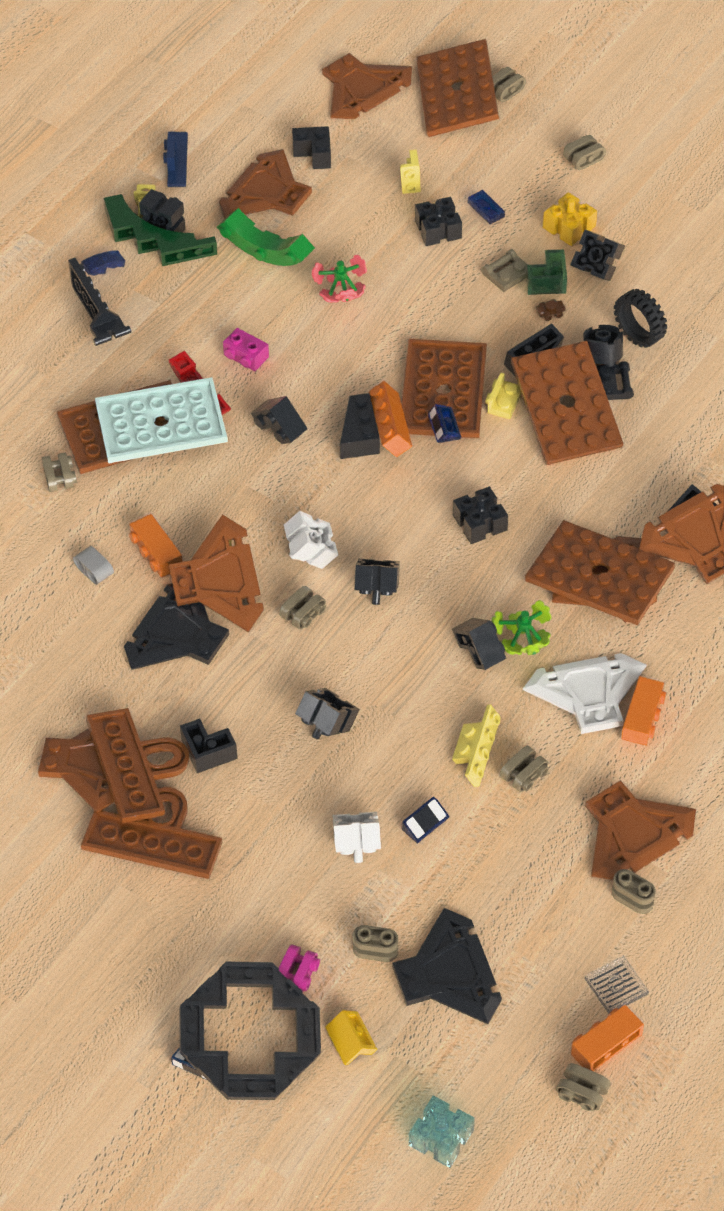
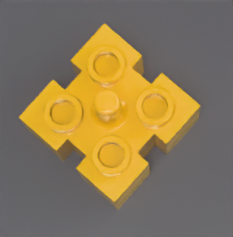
M567 192L558 200V205L553 204L544 211L543 229L553 235L560 234L562 241L573 246L581 239L582 232L585 229L591 231L596 226L597 210L587 203L580 204L579 198Z

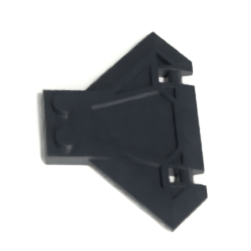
M172 583L167 584L164 588V592L168 593L167 596H159L132 634V637L136 638L135 642L127 641L124 645L131 670L185 656L209 665L229 636V629L209 621L202 603L196 602L177 606L176 601H174Z
M443 908L417 955L392 963V968L406 1006L432 999L485 1024H489L502 1001L500 992L492 993L491 987L496 985V981L478 935L469 934L468 930L474 928L471 919ZM460 933L461 937L456 938L455 934ZM482 991L483 995L478 996L477 992Z

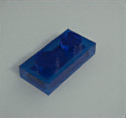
M484 190L468 197V204L489 224L505 217V211Z

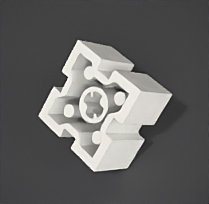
M299 511L284 524L286 538L290 542L289 555L292 559H298L303 562L306 560L308 564L323 569L338 556L336 544L331 541L333 533L330 523L319 518L313 520L311 515Z
M364 812L356 815H333L336 852H340L342 855L354 853V862L361 863L363 862L362 849L364 853L376 852V849H381L377 812Z

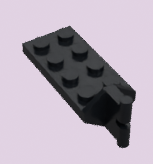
M76 258L69 259L72 288L92 319L90 331L94 336V345L98 346L111 341L112 335L115 338H119L132 333L130 326L125 327L119 315L110 311L106 302H102L98 289H94L91 277L86 276L83 264H79Z

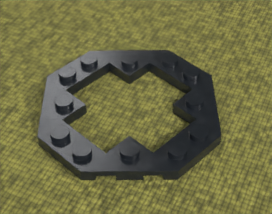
M226 961L214 975L209 977L179 1007L180 1054L227 1100H275L321 1054L320 1007L313 1001L311 1002L302 993L303 991L290 979H287L272 962ZM227 987L272 988V1010H295L296 1052H274V1074H228V1051H204V1009H226Z

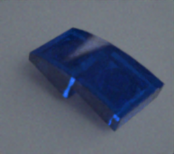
M117 250L93 255L81 261V264H83L88 275L95 276L106 274L107 267H124L126 260Z

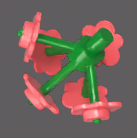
M358 254L350 259L351 266L347 268L344 266L343 261H338L335 268L332 267L329 271H323V265L318 262L315 263V267L312 269L314 281L322 284L324 275H327V280L332 282L330 290L322 289L319 292V295L325 301L330 303L339 302V300L347 302L360 297L364 293L365 284L357 282L354 285L348 277V271L356 273L358 277L367 272L365 260L361 259ZM347 282L350 285V288L348 290L346 288ZM338 285L342 286L343 291L336 294L334 291L335 287Z

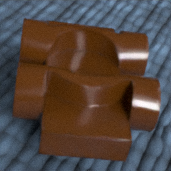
M555 299L546 303L541 302L536 306L539 316L544 317L546 321L552 319L551 314H555L556 318H561L563 316L562 312L566 310L562 300L556 301Z

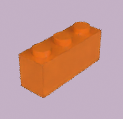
M152 514L130 523V540L133 544L139 546L142 557H147L151 569L154 572L157 571L161 578L169 575V564L182 562V554Z
M639 676L623 725L622 740L647 746L649 738L653 739L656 726L653 724L654 721H659L661 715L659 705L664 704L667 692L663 691L664 682Z
M626 1005L620 1009L615 1008L608 1014L605 1020L602 1022L597 1021L592 1025L590 1031L584 1035H578L572 1041L571 1055L582 1067L595 1071L642 1036L644 1024Z

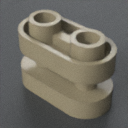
M510 67L502 68L493 76L496 98L501 102H506L515 96L526 84V79L522 75L516 74Z
M586 135L567 144L563 155L578 170H583L601 161L606 154V149L600 143H597V140L592 135Z
M66 452L60 453L56 461H51L50 456L42 457L49 492L58 491L57 485L63 483L65 489L74 488L73 483H77L75 471L70 470L73 467L71 456H67ZM60 468L62 475L55 477L53 469Z
M302 586L282 605L279 615L287 621L292 619V625L301 630L307 628L317 615H321L325 611L326 600L318 594L313 596V591L310 588Z
M527 745L502 767L500 776L507 782L514 779L512 786L519 792L528 791L533 786L534 781L547 774L549 762L542 756L534 759L536 751Z
M622 869L617 871L613 879V898L639 914L649 913L653 909L656 893L654 885L630 870Z
M361 925L353 932V952L362 959L391 962L398 956V935L392 929Z
M568 1064L564 1072V1076L567 1079H561L556 1088L558 1096L564 1101H572L579 1104L587 1111L599 1110L603 1102L601 1095L607 1094L611 1082L603 1075L580 1065Z

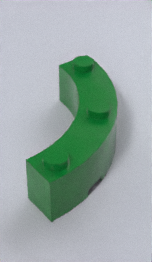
M239 208L231 212L217 226L221 235L229 239L238 248L255 257L258 261L273 265H296L302 262L315 249L303 233L298 236L282 239L279 235L267 230L262 232L254 227L256 223L250 220Z

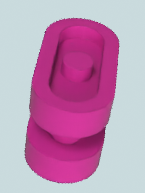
M291 944L279 966V971L302 991H307L311 984V974L313 971L316 972L320 965L318 953L308 950L303 956L300 955L301 947ZM298 963L300 964V966L296 974L294 975L292 973Z

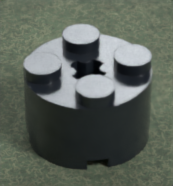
M598 325L599 329L593 330V327L586 329L583 333V341L588 342L595 364H604L606 367L614 366L615 362L623 357V332H619V328L613 325Z

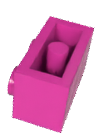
M236 328L223 341L224 355L228 359H233L245 368L256 371L269 358L268 344L239 328Z

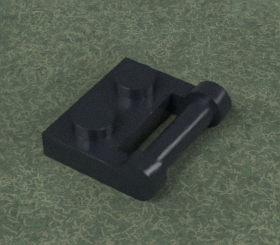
M620 362L612 367L596 366L608 400L630 399L634 396V391L630 384V365L628 362ZM615 374H621L622 390L617 388Z

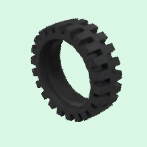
M632 289L616 300L613 308L615 309L614 315L617 316L615 320L620 323L618 327L624 330V336L628 335L627 339L629 341L633 340V344L647 348L665 336L667 332V324L665 323L667 320L663 317L665 315L664 311H660V304L656 305L655 298L651 299V295L649 293L645 294L644 290ZM631 305L639 309L645 316L650 332L637 322Z

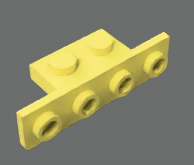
M491 704L487 705L482 722L463 724L452 758L456 764L468 763L465 776L474 787L480 786L491 747L495 740L496 731L500 724L501 718Z

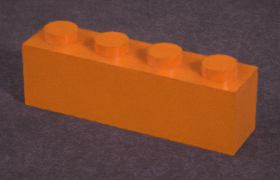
M383 381L373 387L369 394L381 443L393 455L398 457L412 447V442L399 393Z

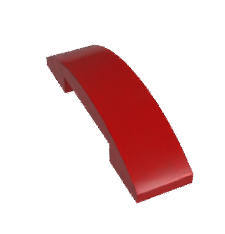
M185 350L169 359L168 362L180 383L203 379L196 370V364ZM218 394L217 398L221 414L223 415L229 412L231 408L222 396Z

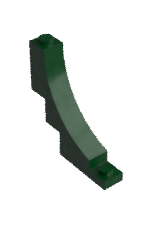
M122 194L104 198L105 212L114 241L134 239L138 254L157 251L162 266L218 255L215 236L196 240L194 233L174 232L156 227L137 216L129 208Z

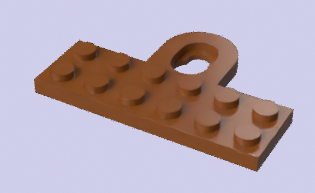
M129 708L87 715L86 722L121 823L164 816L165 808L155 780L175 777L186 770L189 763L187 747L181 741L169 737L140 741ZM168 751L174 755L172 759L167 760L162 765H154L147 760V756L158 752Z
M171 787L158 788L162 802H169L172 805L171 811L173 815L171 820L166 823L154 822L152 818L121 823L119 814L103 810L98 813L94 811L82 840L81 850L210 879L223 843L222 838L182 829L187 816L188 806L185 796L179 790Z

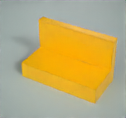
M342 1010L325 1026L344 1065H348L359 1054L372 1055L377 1050L357 1011Z

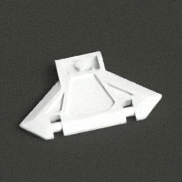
M619 653L614 654L615 659L609 661L606 656L556 665L553 666L554 671L546 672L545 668H540L535 671L523 687V690L574 714L581 734L623 726L624 720L618 705L647 665Z

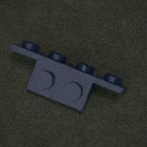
M168 132V138L164 139V150L167 152L163 153L164 164H167L168 167L167 186L186 187L188 132Z

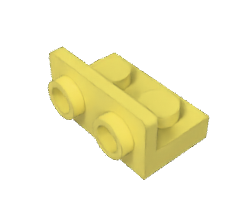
M417 149L409 150L410 158H406L407 164L400 165L403 194L421 192Z
M500 373L498 379L493 381L492 393L487 394L485 404L488 405L489 414L510 419L522 393L518 384L504 381L505 374Z

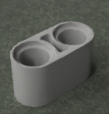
M89 546L73 557L77 568L96 585L114 573L109 561L92 546Z

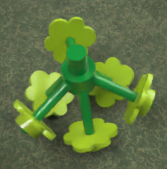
M538 600L531 606L533 610L531 616H529L528 611L524 610L510 614L508 616L509 620H503L502 612H495L491 622L496 626L498 635L502 634L504 625H506L508 630H512V633L515 635L513 639L502 640L507 653L521 655L524 652L528 655H535L540 652L541 648L550 643L549 638L551 634L549 632H546L544 629L536 632L532 626L533 619L539 620L541 624L551 620L550 608L543 601ZM526 633L528 646L523 648L517 643L520 634Z

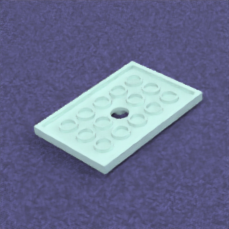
M212 377L95 398L108 463L228 442ZM160 416H164L166 420H169L164 426H157L154 422Z

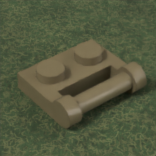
M513 249L507 251L506 255L492 264H486L481 268L483 275L503 292L533 274V269L519 258ZM509 261L511 262L510 265H508V266L505 267L504 269L500 270L499 272H497V273L493 272V271H495L496 269H498L499 267H501V266H503L504 264H506L507 262H509Z

